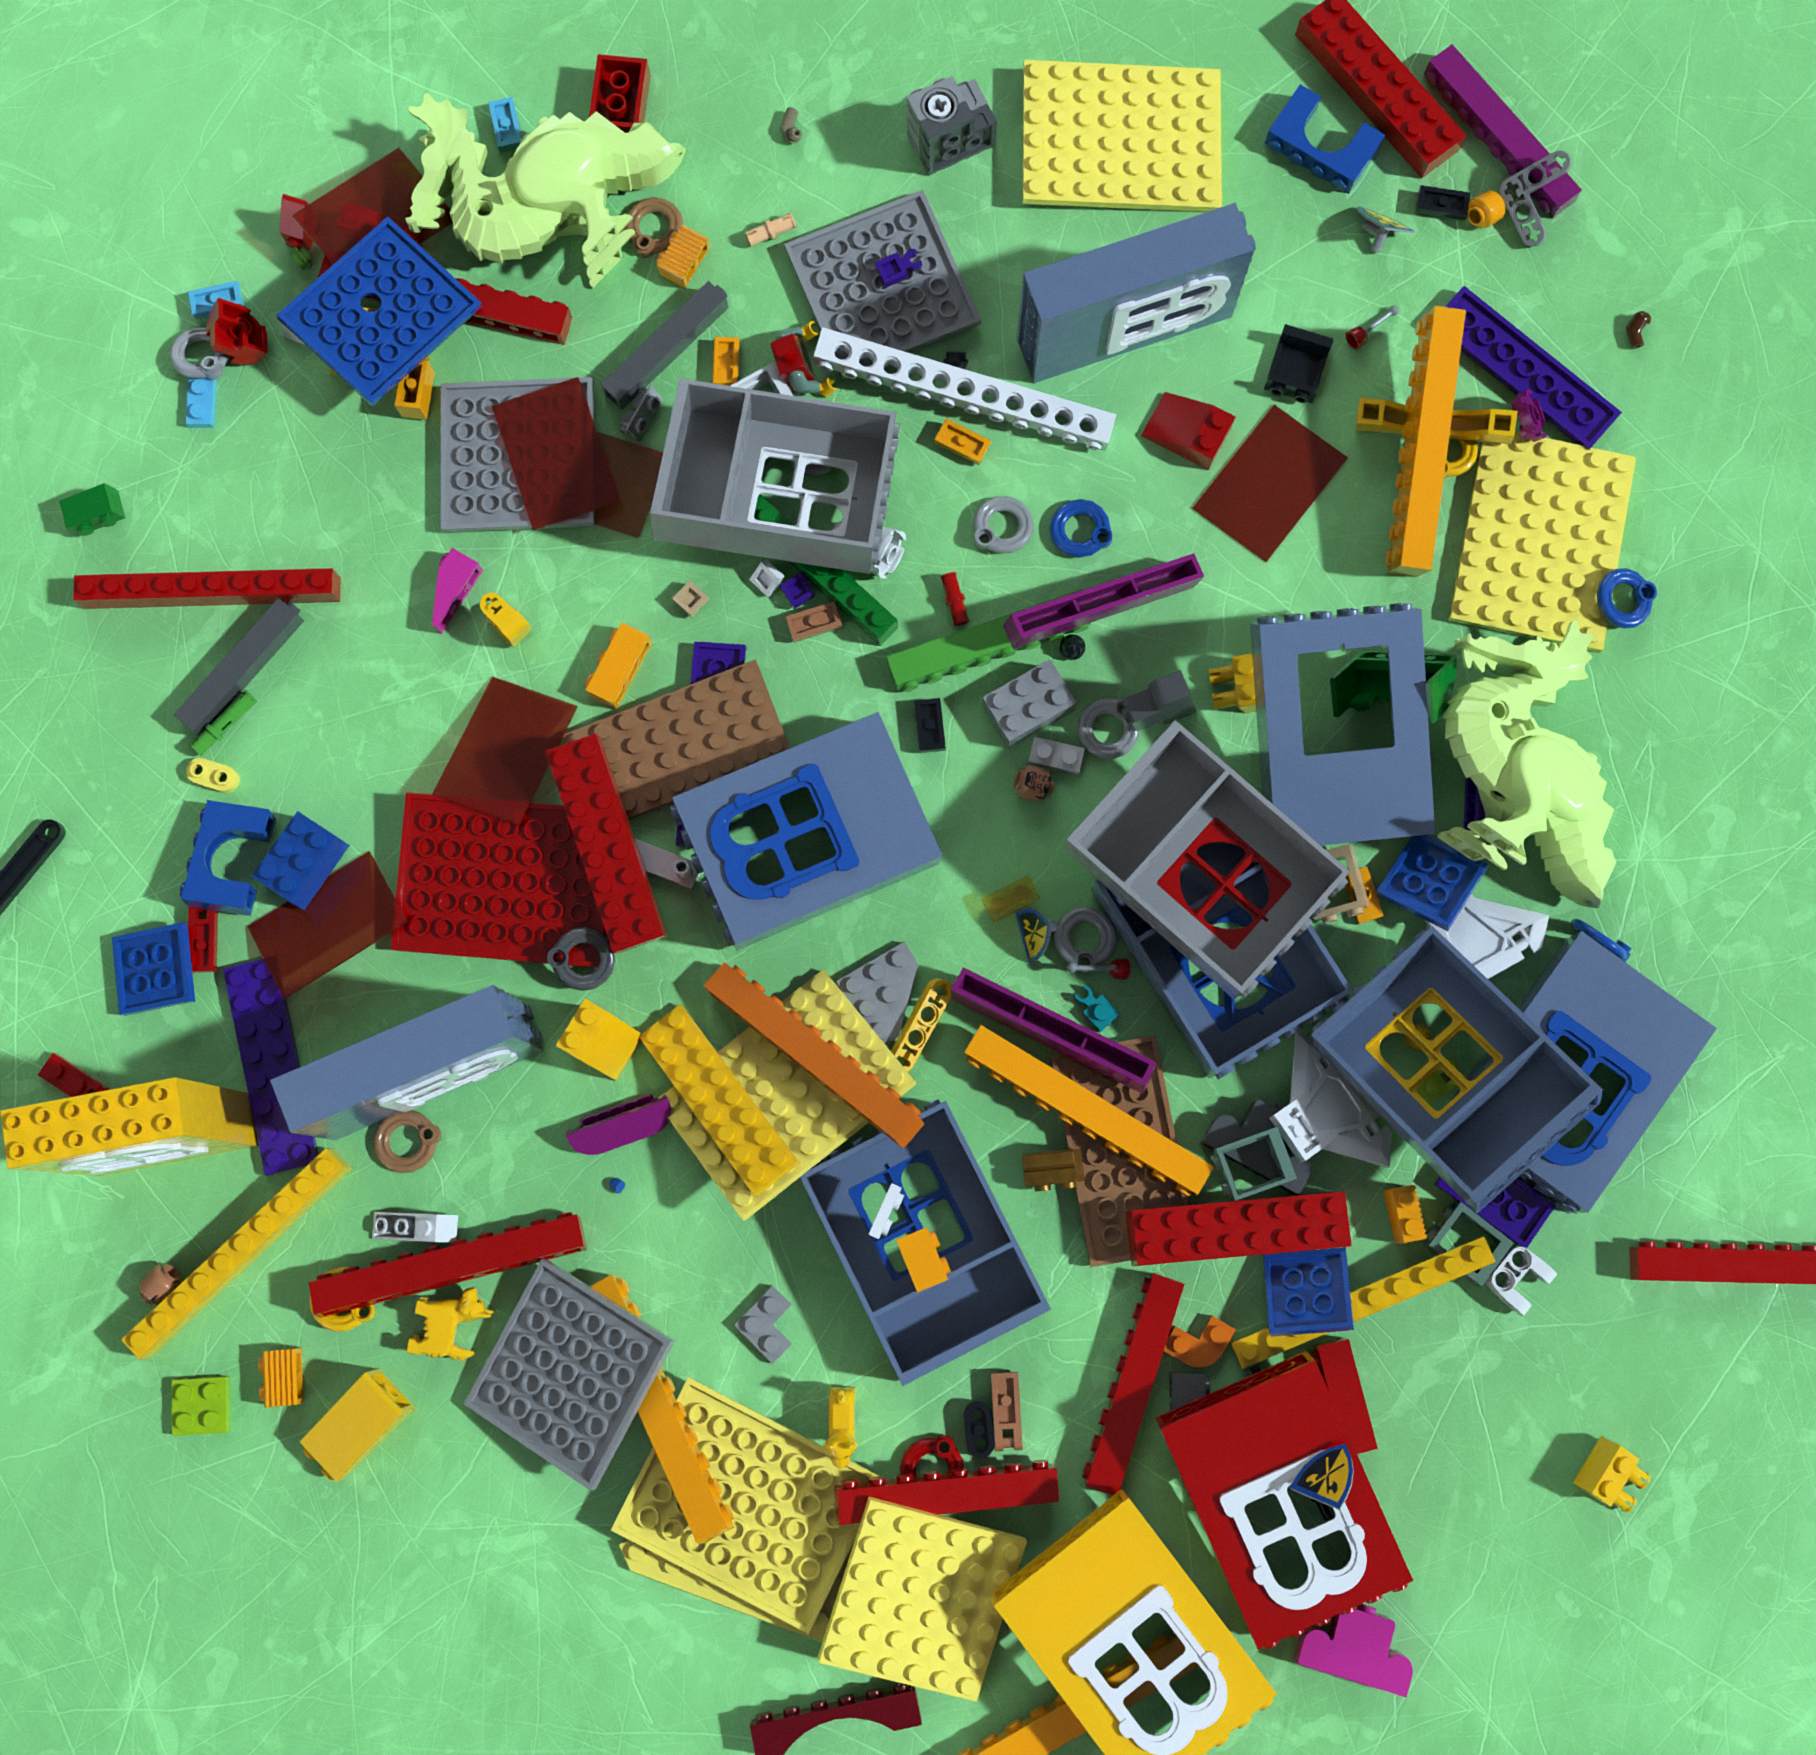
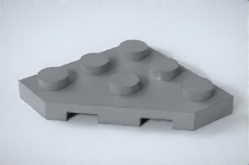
M905 941L836 981L843 994L885 1045L897 1039L900 1035L918 963Z

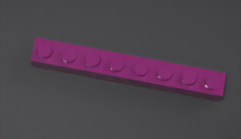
M1453 44L1429 61L1424 72L1428 83L1437 88L1442 94L1444 101L1453 106L1458 112L1460 119L1468 123L1474 130L1476 137L1484 141L1490 148L1492 155L1495 158H1499L1511 176L1550 154ZM1557 161L1554 165L1550 167L1547 166V162L1543 164V166L1548 170L1549 177L1552 176V173L1549 170L1553 169L1554 167L1562 169V167ZM1534 169L1529 175V180L1533 184L1539 183L1543 178V173L1540 169ZM1566 173L1529 195L1538 202L1540 209L1553 219L1576 201L1582 189Z
M1193 553L1013 613L1003 624V628L1012 648L1015 649L1192 589L1203 579L1204 574Z
M964 967L951 988L952 1000L1142 1094L1155 1071L1157 1062Z

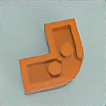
M1212 1315L1209 1317L1198 1339L1173 1326L1164 1352L1189 1366L1207 1367L1220 1359L1236 1329Z

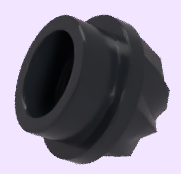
M946 352V359H943V363L965 369L969 362L966 359L965 352Z
M1067 635L1060 642V653L1068 660H1077L1085 652V642L1078 635Z

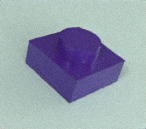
M802 572L780 585V589L793 609L816 596Z

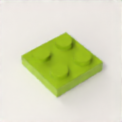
M229 1376L172 1380V1436L230 1432Z

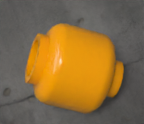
M1492 190L1481 193L1469 202L1468 220L1471 224L1481 229L1490 227L1503 218L1505 214L1504 200L1497 192Z

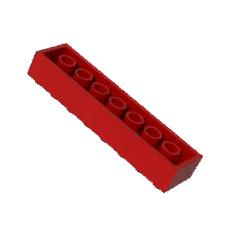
M1325 0L1300 18L1295 33L1296 37L1376 128L1385 134V138L1421 179L1460 150L1467 135L1347 0Z
M595 733L546 750L545 752L612 952L618 954L668 937L601 737Z
M1345 1191L1126 1211L1131 1266L1352 1246Z

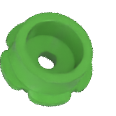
M293 247L294 251L289 255L302 270H305L308 266L311 268L312 264L310 261L313 258L304 247L300 249Z

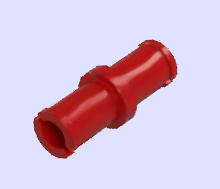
M956 572L946 573L940 577L947 597L945 598V603L949 605L954 622L953 625L961 626L967 624L970 621L963 602L965 596L960 591Z

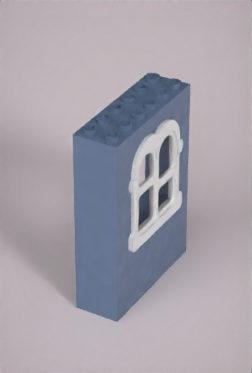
M1236 203L1024 272L1017 341L1033 383L1231 318L1237 306V300L1240 296L1242 285H1244V279L1248 273L1253 253L1256 250L1254 238L1252 235H1248L1245 228L1246 219L1242 211L1239 212Z
M491 985L270 1081L290 1133L338 1140L378 1123L390 1115L400 1111L407 1112L424 1105L426 1101L468 1083L480 1081L491 1073L543 1052L541 1044L544 1043L539 1029H535L532 1025L531 1020L534 1019V1015L528 1004L525 1005L524 1001L521 1002L519 998L516 999L514 995L511 996L503 989L501 990Z

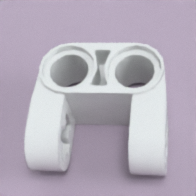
M1511 1247L1485 1283L1503 1303L1523 1317L1532 1305L1514 1287L1527 1271L1546 1285L1552 1282L1557 1273L1541 1258L1525 1247ZM1515 1252H1519L1522 1255V1263L1519 1266H1515L1512 1261V1256ZM1500 1272L1503 1273L1506 1279L1502 1287H1499L1495 1282V1277Z

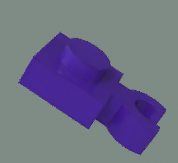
M916 249L908 250L902 258L899 257L898 253H894L874 262L875 269L885 288L907 279L908 270L918 271L922 268L921 260L915 263L910 261L911 258L917 256Z

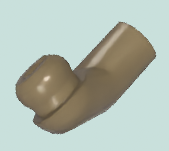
M792 107L786 109L780 130L788 142L798 143L802 138L801 129L798 130L794 125L798 111Z

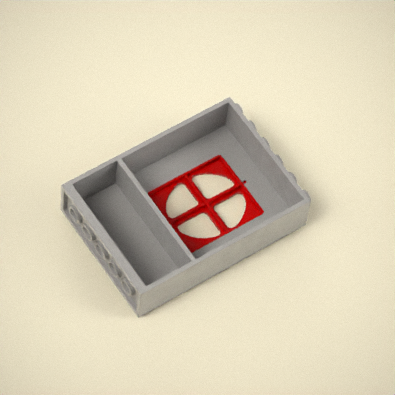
M1176 720L1067 838L1063 848L1233 999L1240 995L1244 998L1256 987L1259 982L1255 978L1258 975L1262 978L1277 963L1273 958L1276 955L1280 958L1295 942L1291 938L1294 935L1298 937L1313 922L1309 919L1310 916L1316 917L1331 902L1327 897L1330 895L1333 898L1348 883L1345 877L1350 872ZM1221 842L1242 848L1245 855L1227 876H1221L1197 855V849L1208 843ZM1186 862L1192 863L1215 884L1214 891L1197 909H1191L1188 906L1181 891L1180 872ZM1252 862L1260 864L1268 880L1269 899L1266 907L1263 909L1257 908L1234 887L1235 880ZM1222 895H1228L1247 911L1253 920L1248 926L1242 928L1225 929L1207 923L1204 915Z

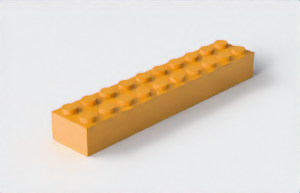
M1434 306L1416 324L1415 334L1418 335V344L1414 346L1412 361H1415L1414 371H1411L1409 376V386L1412 387L1411 396H1408L1405 405L1408 419L1402 428V438H1405L1404 448L1400 449L1398 462L1402 464L1401 471L1397 474L1395 480V488L1398 489L1397 499H1394L1392 504V514H1395L1394 524H1391L1388 533L1391 547L1390 550H1387L1385 556V565L1388 566L1387 573L1418 577L1432 570L1466 310Z

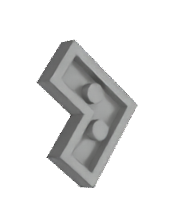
M771 1286L734 1325L772 1364L792 1344L773 1325L792 1305L774 1286Z

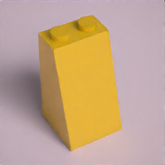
M585 998L556 1046L617 1081L641 1041L639 1037L642 1033Z
M380 1369L365 1372L300 1441L304 1446L302 1450L312 1461L316 1460L322 1466L321 1472L326 1478L331 1481H341L416 1408Z

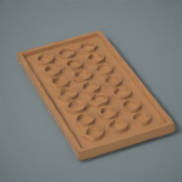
M756 659L563 734L565 744L595 733L601 737L628 820L672 804V797L790 749Z
M1156 1035L1117 1042L1157 1062L1155 1071L1143 1094L1059 1052L1050 1054L1054 1070L1177 1144ZM1063 1121L1068 1150L1080 1149L1082 1153L1084 1181L1076 1182L1075 1190L1090 1267L1130 1261L1126 1211L1189 1205L1188 1197L1175 1189L1177 1184L1167 1179L1166 1182H1163L1151 1175L1153 1170L1144 1165L1140 1168L1128 1161L1130 1156L1120 1151L1117 1154L1105 1147L1106 1141L1097 1136L1095 1140L1081 1132L1083 1127L1074 1122L1071 1126Z

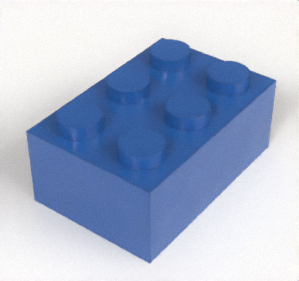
M297 811L252 877L292 904L305 910L350 845Z

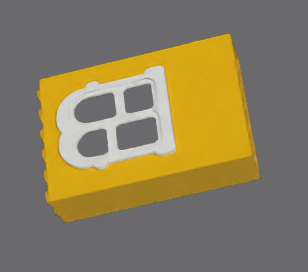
M178 1077L0 1111L7 1169L104 1176L258 1146L252 1109L247 1092Z
M1122 1489L990 1594L995 1609L1104 1755H1207L1206 1752L1214 1746L1219 1747L1223 1745L1229 1738L1228 1734L1234 1729H1241L1246 1726L1256 1711L1268 1708L1274 1701L1273 1697L1277 1695ZM1154 1613H1160L1185 1646L1184 1653L1162 1670L1157 1669L1132 1636L1133 1630ZM1123 1643L1139 1664V1670L1119 1687L1111 1688L1095 1667V1661L1115 1644ZM1192 1662L1200 1665L1210 1681L1209 1695L1203 1702L1195 1705H1189L1180 1700L1169 1685L1170 1680ZM1148 1680L1155 1685L1173 1711L1171 1727L1161 1735L1146 1733L1123 1704L1126 1696Z

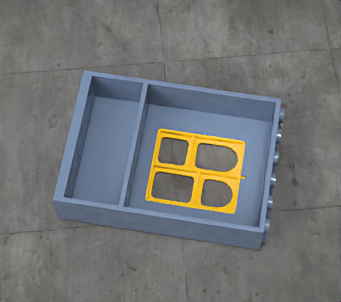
M1432 926L1427 931L1422 930L1413 939L1414 943L1410 947L1400 949L1394 955V961L1387 967L1385 965L1380 967L1374 973V979L1367 985L1365 983L1361 984L1353 992L1354 996L1347 1003L1343 1001L1338 1004L1333 1010V1015L1327 1021L1323 1019L1314 1026L1311 1036L1315 1049L1477 1214L1601 1102L1603 1089ZM1431 1003L1438 1005L1453 1020L1433 1040H1427L1413 1025V1014L1423 1004ZM1460 1031L1467 1032L1494 1060L1492 1065L1473 1081L1467 1080L1440 1053V1049ZM1391 1033L1406 1035L1429 1057V1062L1408 1080L1403 1079L1380 1054L1381 1041ZM1437 1070L1443 1071L1460 1088V1093L1440 1111L1434 1110L1417 1093L1418 1086Z

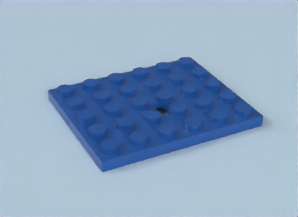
M387 217L277 314V319L373 407L475 314L482 305L459 281L393 220ZM365 296H377L381 301V306L374 312H368L362 308L361 300Z

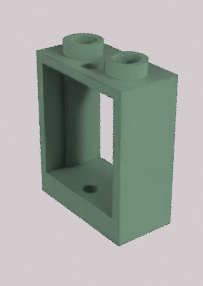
M1278 1127L1213 1149L1214 1155L1211 1156L1213 1166L1216 1171H1221L1224 1179L1221 1182V1187L1226 1198L1230 1197L1231 1201H1236L1297 1179ZM1266 1138L1280 1177L1237 1191L1224 1153Z
M1454 1202L1453 1205L1449 1203L1440 1214L1443 1217L1437 1226H1431L1427 1231V1240L1423 1246L1435 1255L1447 1251L1439 1243L1460 1214H1462L1495 1240L1490 1246V1250L1496 1262L1463 1276L1475 1286H1483L1514 1242L1462 1202Z

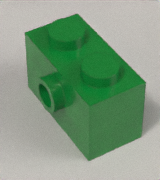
M105 483L59 500L66 529L80 536L90 535L94 530L101 527L113 526L117 521L125 518L119 491Z

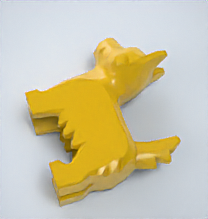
M475 1287L464 1289L459 1299L430 1300L428 1297L422 1296L417 1301L415 1313L426 1317L424 1321L426 1325L423 1327V1330H426L425 1337L422 1339L419 1335L413 1334V1337L409 1339L406 1353L426 1354L433 1358L449 1356L454 1360L459 1358L464 1362L466 1357L469 1358L475 1353L454 1344L458 1323L491 1317L494 1311L485 1309L484 1301L478 1298Z
M830 1387L829 1438L824 1442V1448L831 1456L832 1464L838 1469H842L849 1464L850 1457L858 1445L855 1441L856 1387Z

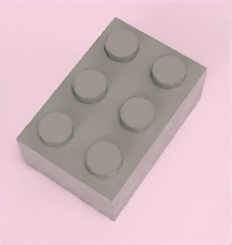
M1051 659L982 698L983 708L1008 748L1073 712L1077 704Z

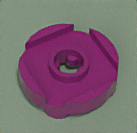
M1527 389L1517 393L1516 400L1511 401L1513 411H1518L1517 415H1519L1522 424L1519 427L1522 438L1524 440L1531 439V441L1535 442L1546 437L1547 432L1542 433L1541 427L1546 426V422L1538 399H1531L1529 394L1533 392Z

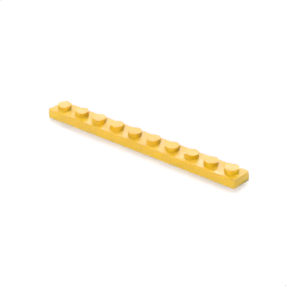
M1478 1237L1351 1291L1353 1322L1495 1263L1496 1261L1485 1237ZM1268 1326L1235 1340L1231 1344L1242 1369L1329 1332L1271 1337Z

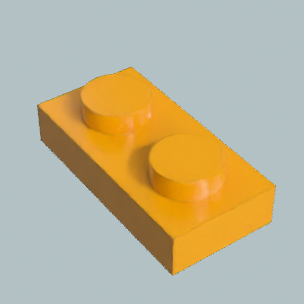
M946 418L934 439V443L980 465L991 445V440Z

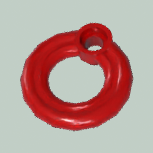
M940 1435L938 1437L921 1438L912 1443L904 1452L899 1468L900 1474H913V1477H917V1462L924 1455L934 1453L945 1459L948 1465V1474H951V1469L964 1468V1461L955 1447L954 1440L948 1435ZM947 1442L950 1446L949 1450L942 1452L939 1449L940 1443Z

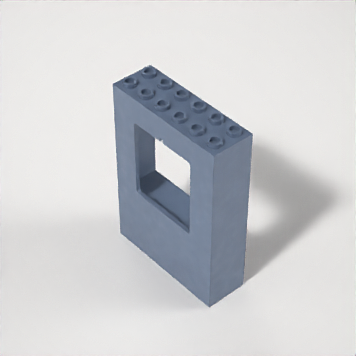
M1389 604L1390 609L1379 605L1363 607V612H1359V609L1344 608L1337 609V614L1332 615V612L1314 611L1310 612V617H1305V614L1300 613L1285 614L1284 620H1279L1278 617L1264 616L1257 617V622L1250 623L1262 795L1319 845L1435 834L1422 610L1413 608V604ZM1340 644H1343L1344 649L1387 646L1393 745L1385 748L1305 755L1297 656L1303 653L1341 650Z

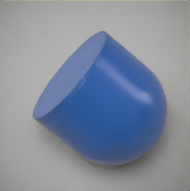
M612 1178L609 1182V1187L615 1193H620L625 1187V1182L619 1178Z

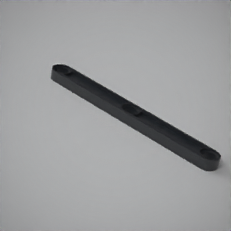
M52 819L41 822L0 871V916L64 839L66 831L61 823ZM55 825L58 830L57 835L54 838L48 839L45 831L49 826Z

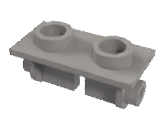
M651 385L648 388L644 386L642 390H638V394L631 404L632 408L636 409V411L628 410L623 421L620 423V431L626 435L631 433L639 442L663 401V398Z

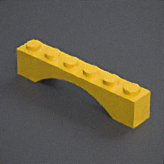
M1359 398L1356 430L1402 434L1403 425L1408 419V412H1405L1404 404L1382 399ZM1501 409L1453 410L1449 438L1511 444L1515 435L1518 411Z

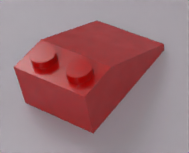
M1165 392L1141 436L1209 470L1232 429L1236 416L1214 405Z

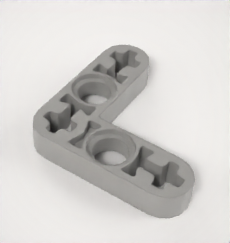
M1555 151L1507 178L1500 187L1501 196L1519 235L1528 246H1540L1545 241L1547 235L1529 194L1570 170L1572 158L1564 151ZM1556 157L1565 158L1564 168L1554 167L1549 170L1552 173V176L1549 177L1548 170L1543 164L1547 162V166L1550 167L1556 163ZM1534 169H1540L1543 173L1542 180L1537 184H1533L1529 180V175ZM1510 183L1519 186L1516 189L1518 198L1525 197V200L1518 201L1513 206L1511 202L1516 201L1515 197L1506 192L1510 189ZM1521 205H1527L1530 208V214L1524 220H1520L1516 214L1517 209ZM1530 223L1534 230H1540L1536 242L1533 239H1528L1531 231L1527 226L1522 228L1523 224Z

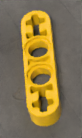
M934 978L929 981L891 1050L896 1058L898 1056L903 1057L905 1064L902 1066L907 1072L916 1063L951 998L952 986L946 980ZM936 986L941 987V990H943L942 995L937 994L938 992L935 991ZM932 999L933 1001L938 1002L937 1006L933 1003L928 1002V1000ZM929 1006L932 1010V1016L929 1020L923 1021L921 1012L923 1008ZM917 1030L919 1032V1040L915 1044H910L908 1041L909 1033ZM905 1046V1047L911 1048V1049H913V1050H912V1052H908L907 1050L903 1049L902 1047Z

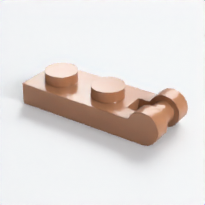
M1018 1372L991 1373L995 1452L1003 1451V1448H1014V1451L1023 1450ZM1002 1429H1013V1437H1003Z

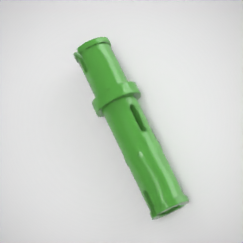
M244 690L211 724L205 725L206 729L189 745L202 756L214 742L220 741L223 738L222 735L258 701L247 690Z

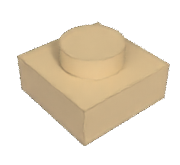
M691 581L672 598L691 618L709 601V597Z

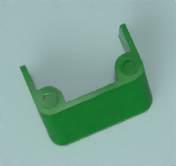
M1369 650L1360 652L1330 678L1334 717L1339 718L1348 708H1354L1356 711H1365L1370 709V706L1377 701L1391 702L1388 651ZM1424 653L1428 723L1434 724L1450 706L1447 702L1452 697L1457 672V657L1453 654Z

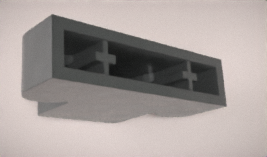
M1181 670L1154 680L1148 684V689L1123 699L1126 709L1122 710L1128 725L1132 723L1136 731L1162 721L1163 724H1168L1197 713Z
M1262 1100L1254 1101L1240 1126L1233 1116H1219L1210 1123L1200 1143L1213 1150L1275 1128L1269 1117L1284 1107L1278 1104L1271 1106ZM1266 1138L1224 1153L1226 1158L1268 1181L1280 1177ZM1282 1138L1297 1179L1278 1185V1187L1294 1196L1300 1195L1310 1176L1311 1164L1308 1159L1299 1163L1295 1155L1291 1156V1150Z

